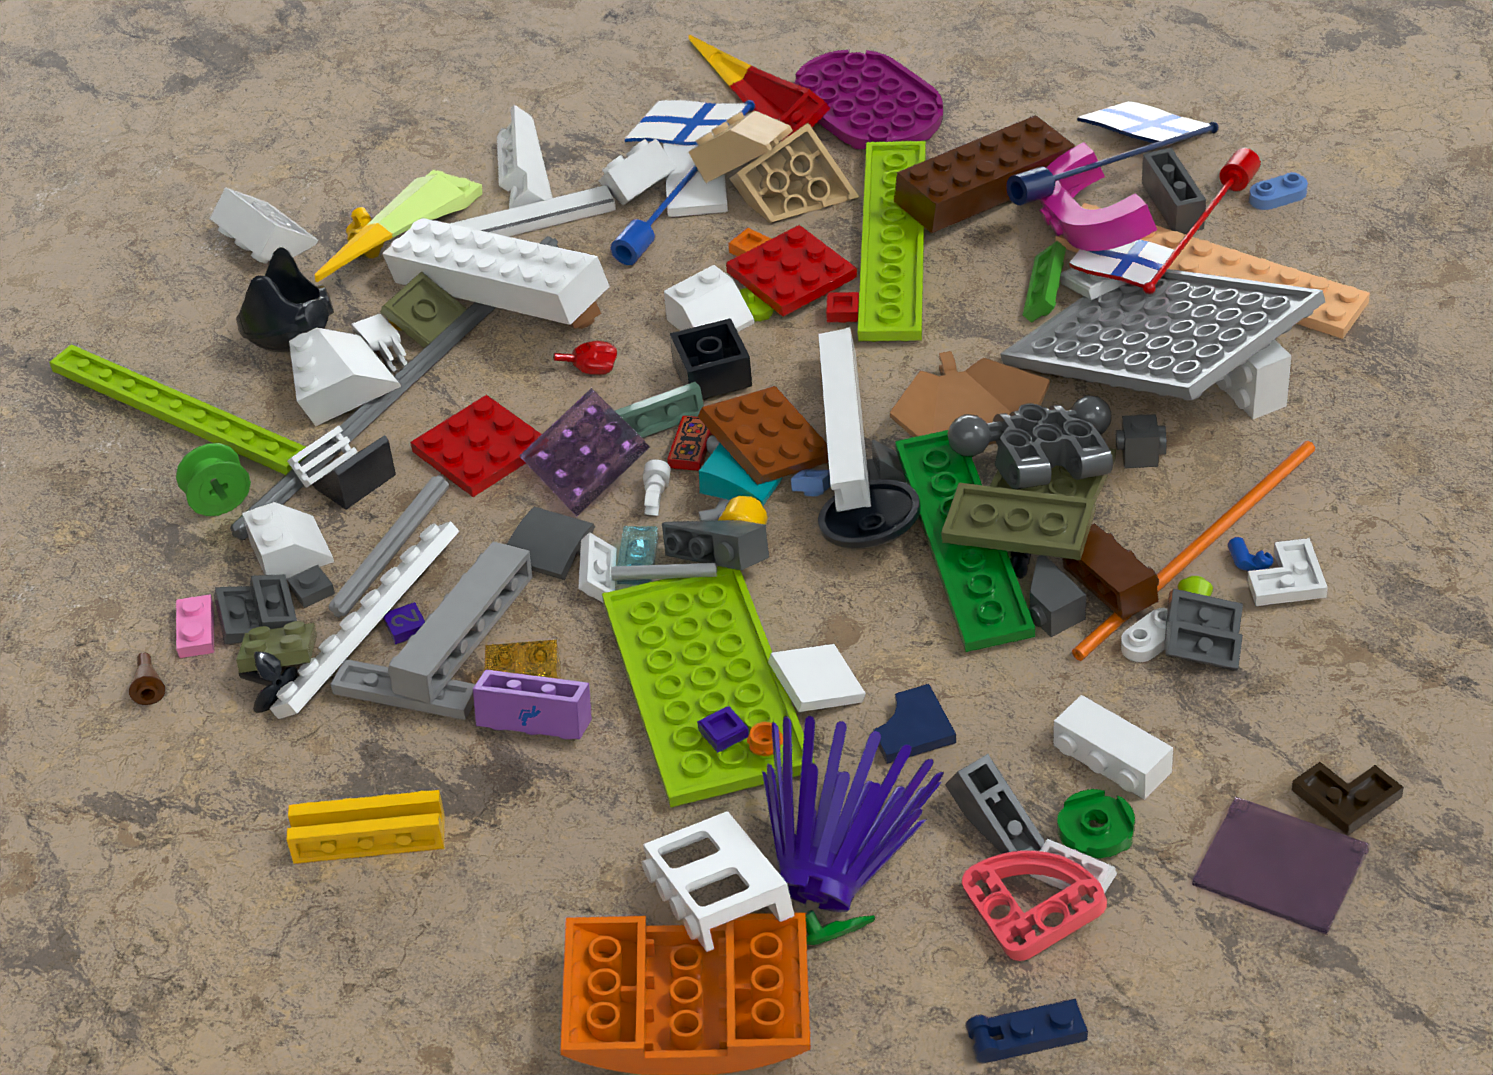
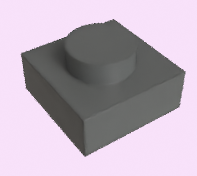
M319 565L287 579L289 589L304 608L335 594L332 582Z

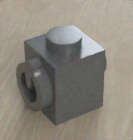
M1156 414L1122 416V430H1116L1115 438L1116 449L1122 450L1124 469L1158 467L1159 455H1166L1167 450L1166 426H1158Z

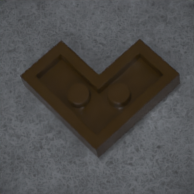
M1319 762L1292 781V791L1346 835H1350L1402 798L1404 790L1401 784L1376 765L1350 783H1347Z

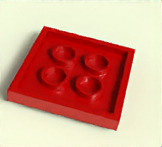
M797 225L726 262L728 274L783 317L857 278V268L801 225Z
M488 395L481 397L410 442L413 453L472 497L480 494L550 448L547 437Z

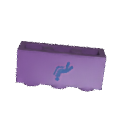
M485 670L473 687L476 726L489 727L493 730L520 731L529 735L557 736L569 740L581 739L592 720L590 689L587 682Z

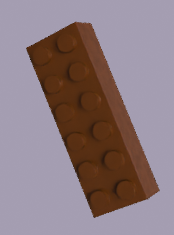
M1034 115L897 172L894 202L929 232L935 233L1009 201L1010 198L1007 194L1006 184L1010 176L1038 167L1047 168L1055 159L1074 148L1075 145L1037 115Z

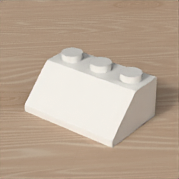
M226 187L210 217V220L219 226L218 231L230 238H235L234 243L237 246L252 251L251 256L265 264L271 260L273 252L279 247L287 249L292 257H295L315 246L318 242L317 238L268 202Z

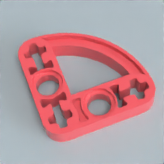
M1014 851L999 854L976 863L967 869L962 876V885L968 899L1006 955L1016 961H1025L1098 918L1107 907V899L1099 881L1078 863L1053 853ZM1037 874L1054 877L1071 885L1024 913L1001 879L1016 875ZM982 880L984 883H987L991 894L985 897L981 888L975 884L977 881ZM1088 894L1090 898H1094V901L1088 904L1085 900L1082 901L1081 898ZM1068 904H1071L1073 910L1075 909V914H1070ZM1007 905L1010 907V912L1006 917L1002 919L990 917L992 909L996 906ZM1053 912L1064 915L1062 923L1058 926L1048 927L1043 924L1045 917ZM1035 924H1037V927L1040 932V935L1038 936L1036 935L1035 930L1032 929V926ZM1020 935L1026 942L1019 945L1017 942H1014L1016 936Z

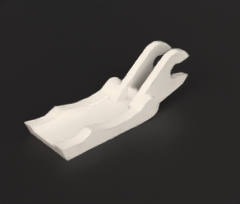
M381 314L351 324L352 330L363 338L373 352L380 351L391 374L397 373V369L391 362L394 358L387 347H393L402 367L408 363L404 358L406 352L400 344L401 338L399 333Z

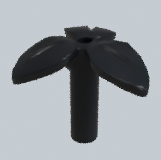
M257 651L254 652L257 670L239 673V677L266 686L258 693L254 702V712L260 713L270 710L269 708L278 700L276 694L280 688L291 681L294 682L299 673L296 667H287L281 674V662L278 658L270 653Z

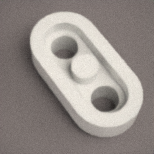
M1167 608L1151 611L1124 631L1121 637V652L1127 659L1134 662H1146L1165 650Z

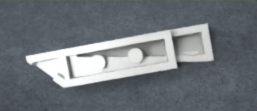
M513 105L510 110L511 124L506 129L501 128L497 136L499 186L508 192L511 189L509 209L552 199L533 118L516 105Z

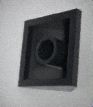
M385 435L312 485L317 491L347 510L396 475L389 440Z

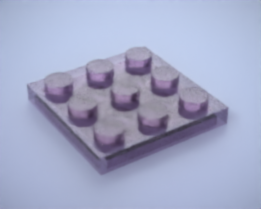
M591 388L519 456L560 500L578 516L640 458L650 446Z

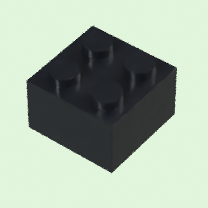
M731 318L669 333L672 362L683 386L696 382L701 388L703 399L752 387L750 356Z

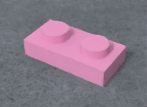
M211 594L176 600V649L179 658L214 653V605Z

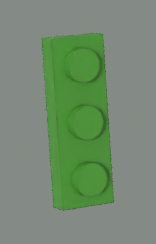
M1056 241L1035 256L1023 310V316L1031 323L1040 316L1050 314L1056 306L1055 300L1060 286L1059 280L1064 266L1063 261L1066 248L1059 241Z

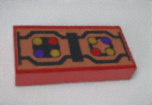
M682 416L667 458L670 468L694 471L701 469L707 453V439L713 436V434L698 417Z

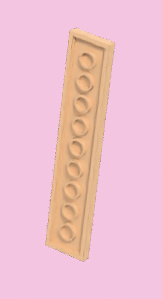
M1087 203L1081 206L1089 210L1101 209L1098 206ZM1156 226L1157 230L1139 240L1149 241L1175 250L1186 235L1178 231ZM1056 235V241H1059L1067 250L1076 253L1080 250L1073 247L1062 235ZM1195 237L1191 238L1168 268L1323 290L1325 303L1316 308L1312 315L1303 318L1296 324L1341 339L1345 337L1368 305L1370 298L1369 292L1353 286L1334 282L1324 277H1318Z

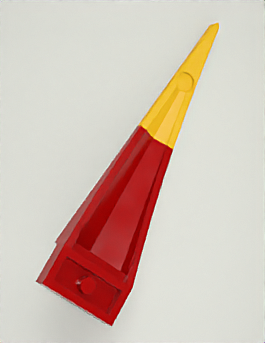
M688 35V39L742 102L745 103L747 100H752L755 103V109L751 112L757 111L791 126L793 131L785 138L807 123L813 127L831 109L822 98L810 89L767 73L692 35Z

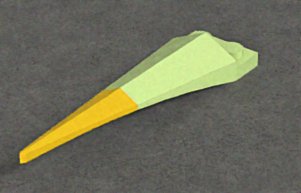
M432 170L424 177L416 178L314 274L315 282L321 281L372 248L408 231L412 224L421 218L433 220L467 208L483 194L482 184L436 170Z

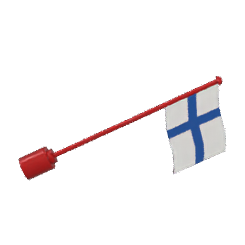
M1240 148L1233 153L1219 174L1223 188L1175 250L1149 241L1137 240L1108 250L1086 251L1080 249L1069 262V266L1086 274L1123 281L1143 288L1146 294H1153L1155 292V285L1228 190L1241 191L1246 188L1260 169L1261 161L1259 156L1248 148Z

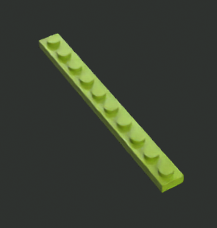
M72 344L49 362L52 371L212 443L230 446L237 454L284 475L292 470L287 460L306 448V446Z

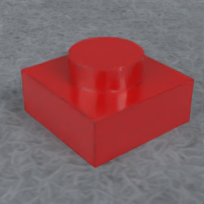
M859 292L827 293V322H858Z

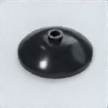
M871 480L869 481L871 507H860L838 512L834 495L825 503L819 513L818 524L821 534L832 544L847 549H870L888 544L905 534L919 517L921 503L917 492L908 484L900 481Z

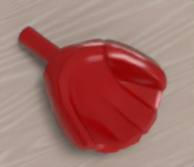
M591 341L576 347L572 354L554 353L553 360L572 362L573 366L586 374L604 375L610 373L614 367L617 348L608 342Z

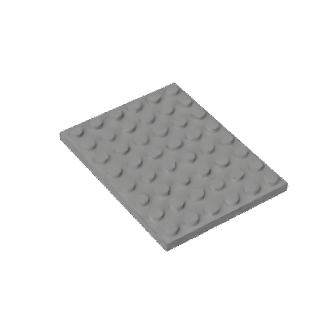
M1168 269L1155 285V292L1153 294H1146L1143 288L1127 283L1093 300L1083 296L1007 348L1000 355L1003 364L1018 367L1021 370H1034L1043 374L1061 375L1064 378H1077L1087 382L1109 384L1112 387L1120 386L1135 391L1157 393L1160 396L1168 395L1183 398L1184 400H1194L1199 398L1214 383L1222 381L1225 375L1233 369L1244 365L1248 358L1259 350L1267 348L1270 342L1278 336L1289 332L1297 322L1312 315L1316 308L1325 303L1323 290Z

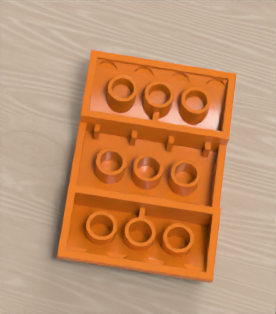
M805 912L794 913L793 917L781 922L773 913L746 914L726 922V924L711 928L709 930L714 949L708 952L698 939L691 940L685 925L646 926V916L567 917L565 926L561 1055L595 1067L632 1074L718 1075L775 1064L811 1050Z

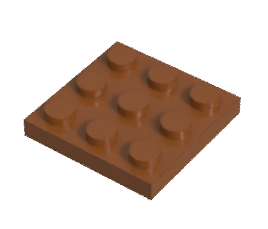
M776 386L704 406L698 414V418L757 485L829 462L828 447L825 440Z

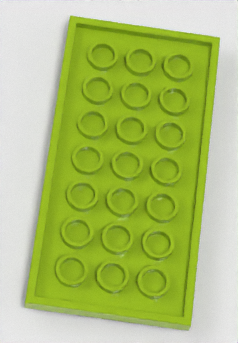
M717 566V577L668 578L602 593L603 604L670 808L763 785L762 771L767 774L768 763L772 765L775 771L774 755L759 756L753 754L749 749L750 745L747 743V738L717 753L699 732L697 721L727 706H730L748 727L749 734L751 728L760 722H774L783 735V718L787 716L791 720L793 777L801 775L804 733L790 697L768 663L772 650L741 570ZM783 744L780 745L781 766L783 765Z

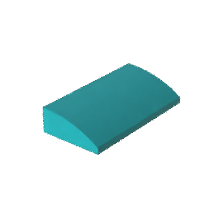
M719 443L699 470V493L727 500L737 496H751L760 501L764 506L783 477L757 485L724 446Z

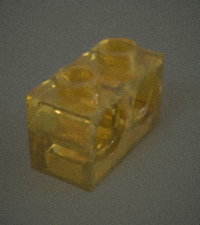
M557 639L485 645L484 671L493 670L561 679V662Z

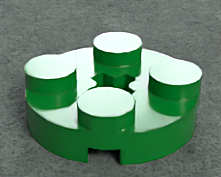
M1088 789L1077 792L1066 799L1064 808L1057 816V832L1064 846L1095 859L1112 857L1129 850L1132 846L1135 831V814L1130 804L1124 798L1117 795L1116 800L1110 796H1105L1104 790ZM1096 820L1098 824H1105L1102 827L1096 828L1090 826V821Z

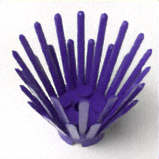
M785 716L783 718V765L781 766L779 729L777 724L772 722L775 771L769 763L767 764V774L762 771L779 874L788 885L791 899L805 905L807 900L820 903L818 909L826 911L848 912L855 894L870 881L927 821L926 819L920 820L911 827L922 814L923 810L921 807L942 783L939 781L944 772L935 774L925 787L918 789L909 801L933 765V759H927L918 769L906 789L902 786L896 787L882 808L911 753V746L906 744L900 748L881 785L873 781L865 782L881 740V734L878 731H873L869 735L843 806L850 782V774L846 771H838L847 731L846 723L839 721L835 726L818 812H816L815 803L819 771L816 764L812 762L815 720L812 716H808L805 719L797 833L795 834L791 720Z

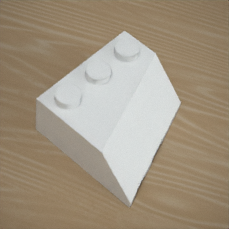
M315 328L307 333H301L289 341L296 399L315 426L402 387L360 335Z

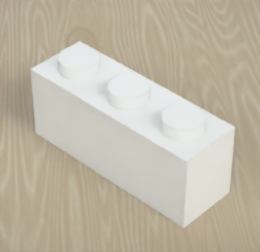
M1083 695L1077 698L1054 720L1053 746L1057 747L1063 754L1072 756L1084 763L1095 773L1104 775L1119 784L1124 790L1132 792L1144 800L1172 773L1173 747Z

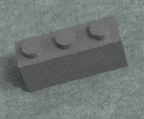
M1172 148L1143 154L1142 185L1171 230L1187 234L1206 210L1205 197ZM1205 221L1197 231L1204 229Z

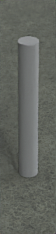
M716 563L611 567L612 581L717 577Z

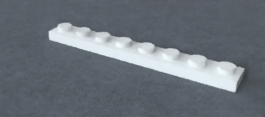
M451 521L439 526L434 523L427 527L419 536L422 540L417 545L408 548L400 556L402 562L397 567L388 570L381 577L380 581L382 584L378 589L370 591L361 599L360 603L362 606L357 612H352L341 621L340 626L342 629L336 635H331L319 646L321 652L315 658H311L309 663H304L298 669L300 675L296 680L287 683L277 692L278 700L269 709L278 719L297 714L458 534L459 530Z

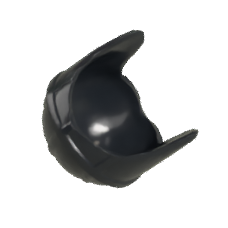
M279 247L273 252L265 275L255 276L251 280L240 312L236 317L238 331L243 338L248 339L256 346L265 350L284 353L290 352L289 341L299 334L307 333L315 328L324 329L328 316L334 313V309L325 286H316L300 272L290 252L283 247Z

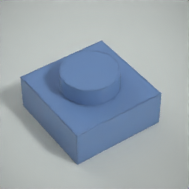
M806 469L798 472L791 478L792 491H803L805 496L824 494V491L831 487L829 470Z

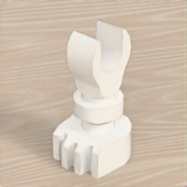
M650 460L644 466L643 482L646 491L644 515L658 516L661 494L664 492L665 487L669 485L671 472L669 464L665 461Z

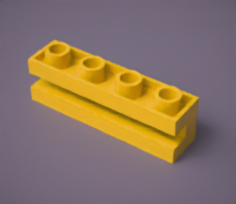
M439 790L306 802L288 806V819L291 828H287L286 840L293 864L444 849L445 813Z

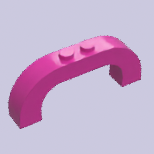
M1083 142L1059 156L1049 164L1047 169L1053 175H1057L1097 162L1098 160L1094 151ZM1101 167L1055 181L1053 194L1039 199L1043 206L1040 209V213L1048 226L1051 225L1057 236L1062 235L1077 249L1086 251L1113 249L1137 241L1157 230L1147 204L1136 193L1114 205L1095 210L1084 209L1073 199L1082 189L1105 177Z

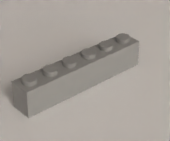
M493 541L484 553L478 556L468 572L461 576L458 584L450 593L445 595L442 603L432 614L428 615L421 628L415 635L409 638L406 646L390 661L388 675L391 678L394 694L429 704L434 701L532 579L529 550Z

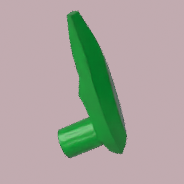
M814 910L805 912L806 932L808 934L806 935L807 945L821 944L854 932L875 921V916H862L846 921H833L821 926Z

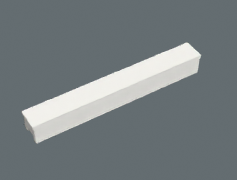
M848 327L842 330L818 334L831 489L835 492L837 512L860 507H871L856 352L851 329Z

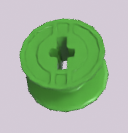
M208 443L194 448L184 456L176 472L178 487L186 494L188 505L196 513L204 516H219L232 511L243 502L249 493L250 477L248 472L240 465L238 454L230 446L221 443Z

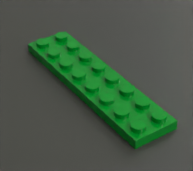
M948 430L895 441L896 453L906 482L919 496L921 503L919 519L965 652L1035 637V625L1007 551L943 543L941 532L958 484L982 485L972 457L961 456L952 450L948 441Z

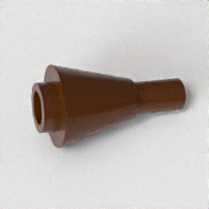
M146 652L140 653L137 656V669L129 688L131 699L140 705L155 704L165 695V685L152 666L150 654Z

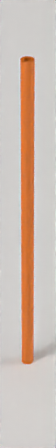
M1305 441L1157 574L1159 579L1158 592L1315 451L1314 444L1310 441ZM1114 612L1072 650L1073 656L1077 660L1082 661L1130 617L1123 620Z

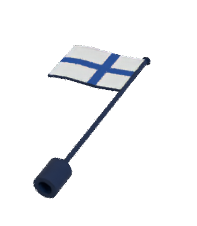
M1129 101L1077 117V121L1100 126L1130 138L1153 144L1057 175H1053L1046 167H1038L1012 175L1007 180V194L1010 200L1018 206L1046 198L1053 194L1055 181L1207 132L1216 133L1219 126L1216 122L1206 124L1151 106Z

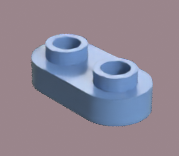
M1294 172L1260 181L1251 186L1249 203L1254 208L1270 210L1300 201L1307 195L1308 182L1306 178Z

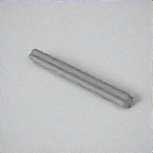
M437 475V477L434 476L429 480L329 603V610L333 612L334 616L339 618L349 613L448 490L449 483L445 481L443 476Z

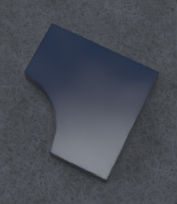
M930 684L895 693L896 710L894 715L885 724L873 729V731H878L881 734L878 747L887 764L895 760L900 748L906 744L911 746V753L909 755L911 757L956 743V733Z

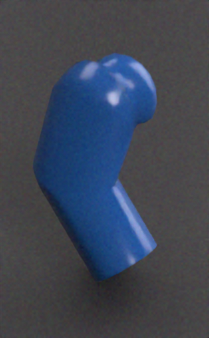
M1234 537L1227 544L1233 561L1239 569L1245 571L1270 569L1269 567L1274 562L1272 555L1268 552L1264 554L1263 550L1258 551L1256 555L1250 554L1244 539L1241 537Z

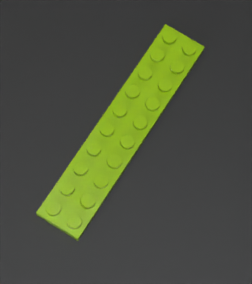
M926 141L866 142L858 341L922 340L924 227L894 202L897 172L926 160Z

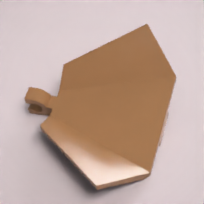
M952 351L939 353V360L942 365H939L941 376L920 370L890 411V418L912 437L948 430L953 421L964 414L977 415L986 423H992L996 414L1007 413L1009 415L1013 411H1018L1019 407L1023 404L1033 403L1041 406L1049 388L1050 379L984 357L965 371L958 372ZM996 441L989 442L988 445L996 444Z

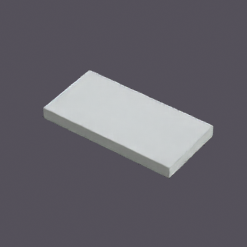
M663 143L664 151L676 167L671 174L665 177L667 197L694 167L695 163L688 151L698 145ZM698 170L667 206L668 217L728 212L725 174L705 183Z

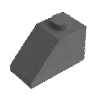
M1039 555L1037 557L1030 589L1029 612L1034 625L1041 627L1050 637H1053L1086 620V594L1047 556Z

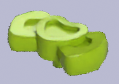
M743 288L739 290L754 321L761 322L772 316L774 309L749 289Z

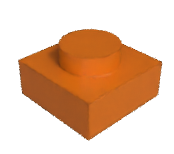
M747 228L728 243L729 253L739 256L771 238Z

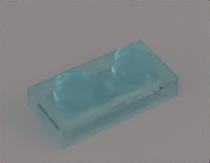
M624 526L617 566L655 565L659 538L658 526ZM652 579L617 580V584L631 585L652 582Z

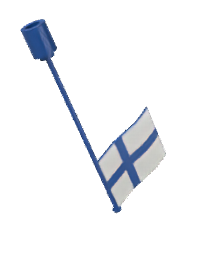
M685 100L658 101L627 135L625 142H638L644 139L651 142L657 139L659 143L698 145L695 140L712 132L713 128L727 122L728 118L741 111L745 116L749 110L755 109V103L752 100H747L744 104H714ZM694 165L646 222L639 219L630 221L611 243V253L617 261L625 265H633L652 244L655 234L651 225L698 171L696 165Z

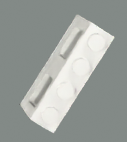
M728 811L643 844L647 860L642 861V866L650 883L656 882L660 897L664 902L669 900L672 912L678 921L683 919L691 940L698 939L707 952L714 949L709 930L711 928L768 906L780 922L794 916L787 883ZM705 838H709L719 850L715 854L676 869L670 868L661 857L664 854ZM737 874L748 887L745 891L707 906L697 905L689 894L691 891Z

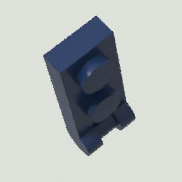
M1076 998L993 1017L976 1015L969 1018L965 1023L969 1038L975 1041L973 1051L979 1063L994 1062L1088 1041V1030ZM999 1035H1000L1001 1040H994L993 1038H990V1037H994V1036H999Z

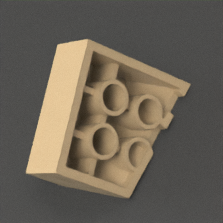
M741 111L728 118L727 122L713 128L712 132L695 140L698 146L688 151L705 183L770 151L772 147L777 145L780 140L784 139L793 130L790 125L757 111H753L745 116Z
M809 123L729 178L745 202L769 223L859 198Z

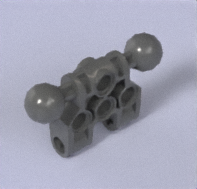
M1086 395L1076 400L1069 411H1065L1061 405H1052L1047 408L1033 403L1023 404L1019 407L1018 411H1013L1009 415L1007 413L996 414L992 423H986L977 415L964 414L953 421L947 433L952 450L965 457H974L983 453L989 442L996 441L998 451L995 467L1010 487L1016 490L1048 485L1051 480V468L1057 465L1064 467L1076 480L1109 475L1113 469L1111 451L1101 436L1111 424V410L1107 402L1098 396Z

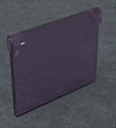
M1235 797L1226 818L1192 880V885L1328 935L1353 880L1369 852L1370 844Z

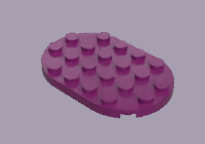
M849 49L828 52L809 60L795 74L796 80L794 84L810 89L831 108L817 123L857 150L866 149V142L928 140L939 129L943 121V100L939 92L898 61L879 52L866 50L865 54L861 52L850 53Z

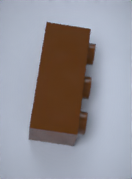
M1095 523L1091 525L1081 560L1062 558L1064 569L1123 620L1159 602L1157 590L1159 579L1156 572L1151 567H1146L1136 558L1131 550H1126L1116 541L1111 533H1106Z

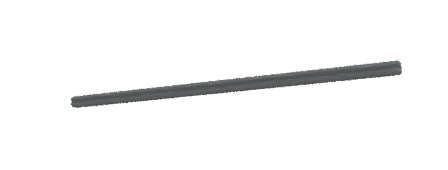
M550 236L545 237L540 242V244L559 248L557 239H553ZM474 302L394 375L402 387L363 404L340 425L343 430L340 432L344 438L347 436L350 442L355 439L496 307ZM331 438L309 453L299 462L300 466H304L336 444L335 440ZM337 450L305 472L310 478L320 471L342 450ZM292 469L247 511L273 502L283 505L304 484ZM241 515L230 526V529L235 538L245 540L248 537L243 515Z

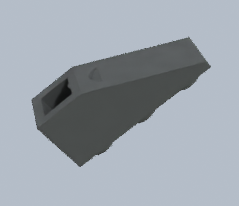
M742 520L673 521L662 523L665 556L700 563H716L717 566L736 570L746 569L769 558L765 524Z

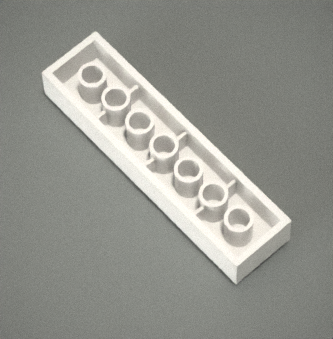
M425 218L414 222L406 233L395 239L392 245L382 253L395 283L407 285L420 272H423L452 297L571 325L610 287L598 256Z

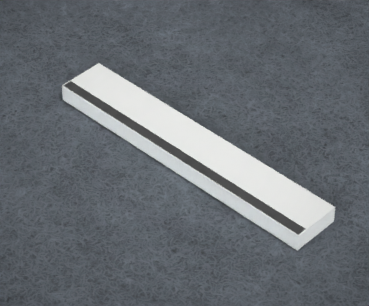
M607 185L450 224L510 237L616 210L615 201Z

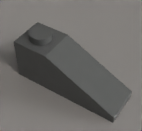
M989 754L957 771L945 784L965 817L1001 854L1014 851H1040L1044 845L1045 840Z

